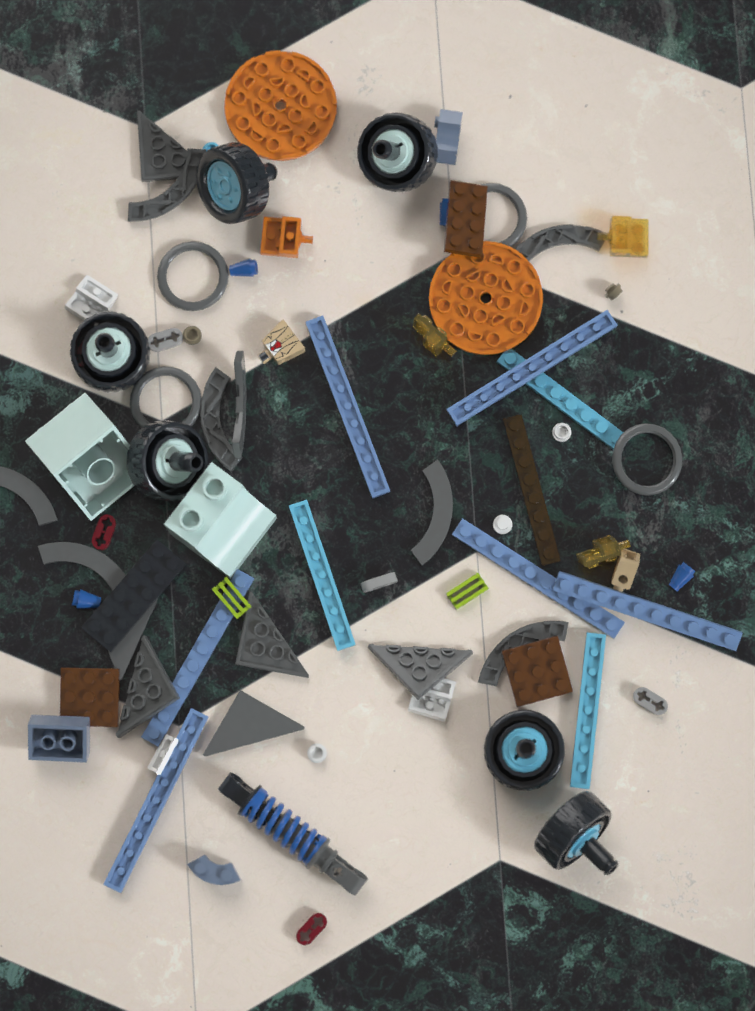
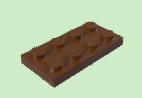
M450 181L444 252L481 258L483 253L488 186Z

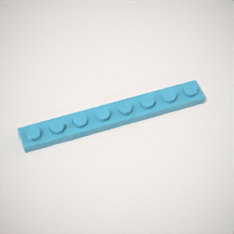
M513 349L503 352L497 363L509 371L526 359ZM545 373L526 383L528 387L612 450L620 435L624 433Z
M304 500L289 505L336 649L340 651L355 646L356 644L308 501Z
M586 633L570 787L590 789L606 641L605 634Z

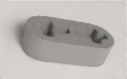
M171 328L150 335L148 338L150 350L160 352L179 346L183 342L181 331L177 328ZM172 333H175L177 336L180 335L176 342L173 339H166L171 338ZM157 338L158 341H164L159 343V347H155V345H151L154 342L153 339Z
M395 572L366 580L360 583L363 593L392 585L398 582Z
M640 687L633 694L634 702L655 715H662L667 711L668 704L666 700L649 689ZM644 691L646 693L645 697L650 699L649 702L645 699L639 701V696L637 695V693H642ZM651 702H662L664 709L657 712L655 710L656 706L651 704Z

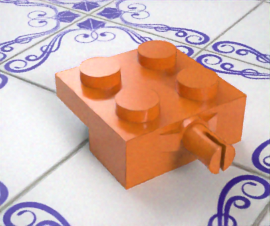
M282 216V218L264 217L260 255L298 258L301 243L313 244V236L302 235L301 218Z

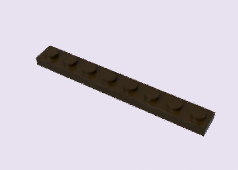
M522 414L504 418L503 423L541 566L560 562L559 552Z

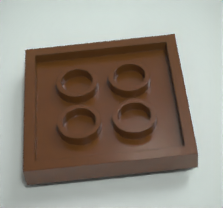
M558 636L501 651L516 707L573 692Z
M62 667L60 716L90 717V727H119L120 669Z

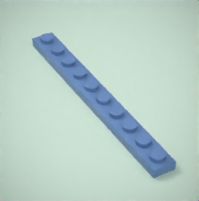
M608 310L602 312L452 405L446 411L455 425H460L618 326Z
M324 316L306 321L307 329L372 499L389 493L388 483Z
M463 518L453 532L452 536L611 638L615 639L624 625V621L599 605L554 591L555 577Z
M239 569L236 570L231 579V583L243 597H245L254 581L253 577ZM228 585L226 589L241 604L242 601ZM223 593L222 596L225 598V600L230 604V606L235 611H237L238 608L235 606V604L230 600V598L225 593ZM221 600L216 605L172 682L180 699L154 715L142 735L143 739L158 747L234 616Z
M559 571L553 587L554 591L734 651L737 650L743 634L741 631Z
M192 708L190 709L176 737L179 741L161 775H157L103 885L122 893L209 718L208 716Z

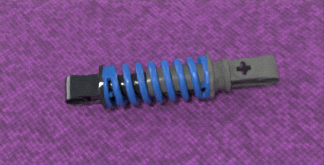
M230 772L219 786L218 790L224 796L240 806L237 813L239 816H248V822L250 823L257 820V829H262L266 826L264 834L269 836L273 833L272 840L274 842L282 840V848L290 846L289 854L294 855L298 852V861L304 862L307 869L313 865L316 866L320 873L325 872L352 895H357L368 880L364 873L340 857L336 849L332 850L328 846L329 838L320 834L316 836L317 830L315 828L308 831L309 823L307 822L300 825L301 817L295 816L291 818V809L281 814L284 804L279 803L275 808L272 807L276 801L274 796L270 797L266 802L264 799H267L269 795L261 785L253 789L238 775ZM339 867L342 868V870H341L340 873L337 872V869H338Z

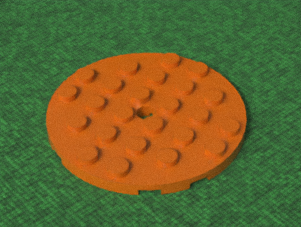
M277 50L265 52L263 55L251 58L235 72L226 90L224 108L229 129L239 143L249 146L261 158L273 161H287L311 153L324 142L335 122L337 100L330 78L319 64L303 54ZM282 101L286 104V108L277 110L275 107L276 103Z
M483 241L481 258L451 253L437 268L429 290L430 312L440 333L457 348L477 355L503 353L522 343L535 328L543 304L541 282L533 265L516 249L502 243ZM488 293L491 296V301L483 303L480 299L482 294Z

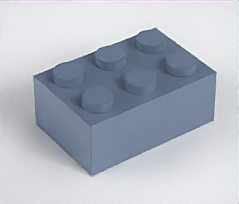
M31 715L28 722V760L87 763L90 754V717Z

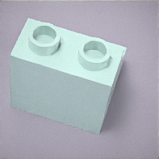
M86 393L69 404L63 411L25 440L91 521L134 486L127 470V452L130 445Z
M211 462L164 525L169 534L231 579L277 517L253 497L241 483Z

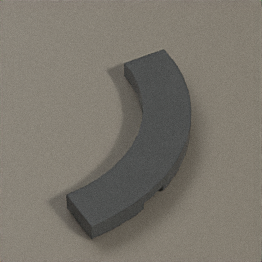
M188 148L186 161L180 176L161 195L142 202H129L128 222L154 219L180 205L197 185V166L202 155L207 152V149Z
M558 225L531 235L515 249L522 253L529 262L541 252L560 245H581L599 252L608 234L588 226Z
M237 351L234 359L237 391L235 413L237 417L234 425L232 448L234 457L241 458L246 427V369L244 351Z
M215 367L206 382L201 400V425L210 450L216 459L228 471L232 472L243 457H234L233 448L227 441L220 422L221 399L231 378Z
M438 459L422 470L432 490L434 508L432 520L426 534L411 549L412 554L421 566L428 562L442 545L452 518L453 498L447 474Z
M0 466V486L16 493L26 501L34 512L39 526L58 521L50 501L35 483L14 470Z
M54 542L38 546L44 565L54 562L81 564L98 573L108 583L112 591L126 576L113 560L89 546L71 542Z
M537 622L510 633L489 654L480 672L478 683L497 687L499 677L505 667L502 650L553 636H558L559 641L565 642L569 622Z

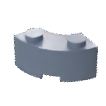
M440 109L439 117H435L434 128H438L436 137L438 159L436 163L456 165L463 112Z
M203 855L187 864L197 877L211 884L228 885L241 881L233 863L219 865L212 862L206 855Z

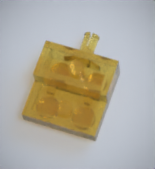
M612 216L609 232H597V240L608 241L610 256L647 258L648 219Z
M418 313L413 320V327L423 335L422 345L436 357L442 350L452 357L457 351L448 344L447 333L440 327H434L429 317L426 315L421 316Z
M608 535L593 540V549L578 553L576 556L578 562L584 567L594 568L599 565V562L616 560L617 556L621 555L620 550L631 546L628 539L618 543L615 538Z

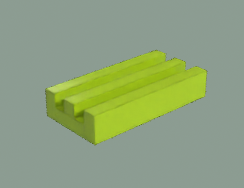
M477 573L447 592L446 595L457 610L489 588L480 574ZM478 579L477 583L453 598L452 594ZM482 585V589L457 604L456 601Z
M227 577L212 589L236 619L252 607ZM226 583L239 597V599L245 604V608H242L241 605L236 601V599L231 595V593L225 588L224 585ZM220 588L240 610L239 613H236L218 591Z

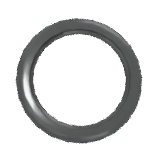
M497 183L481 184L488 186L487 192L505 195L516 207L518 222L514 232L507 239L497 242L511 247L522 237L527 225V211L524 202L515 191L507 186Z
M195 241L184 242L170 249L162 258L157 273L158 287L164 298L173 306L186 311L203 310L215 304L224 294L229 277L228 267L223 256L212 246ZM193 250L206 253L215 261L219 270V282L216 289L209 297L201 301H184L175 296L167 284L166 276L169 264L176 256L185 251Z
M163 366L144 373L142 378L133 386L130 395V409L135 422L141 428L150 423L144 418L139 405L140 394L145 385L156 377L172 376L183 381L191 392L192 408L182 423L192 426L199 416L202 400L196 381L188 373L175 367Z
M643 423L627 429L620 435L613 449L612 464L618 480L624 487L636 494L651 496L666 491L675 483L682 468L683 457L678 441L671 432L656 424ZM641 433L659 435L669 444L673 454L671 472L662 482L652 486H642L633 482L625 474L622 467L621 459L624 446L632 437Z

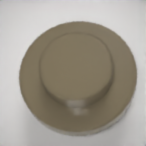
M619 283L617 285L611 284L605 290L607 292L605 297L611 301L614 300L623 291L620 288L621 285Z
M189 326L183 331V339L187 344L195 345L200 342L202 333L198 327Z

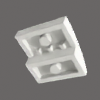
M86 275L77 286L76 292L66 303L65 309L84 321L96 313L108 312L116 301L118 294Z
M444 678L419 700L412 695L408 711L445 722L456 681Z
M165 734L148 769L161 775L179 740Z

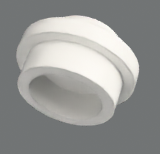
M558 423L554 426L552 435L555 440L565 442L571 436V428L566 423Z
M499 515L494 519L493 528L499 534H506L512 528V521L506 515Z
M316 743L309 747L307 755L310 761L320 763L325 760L327 751L323 745Z

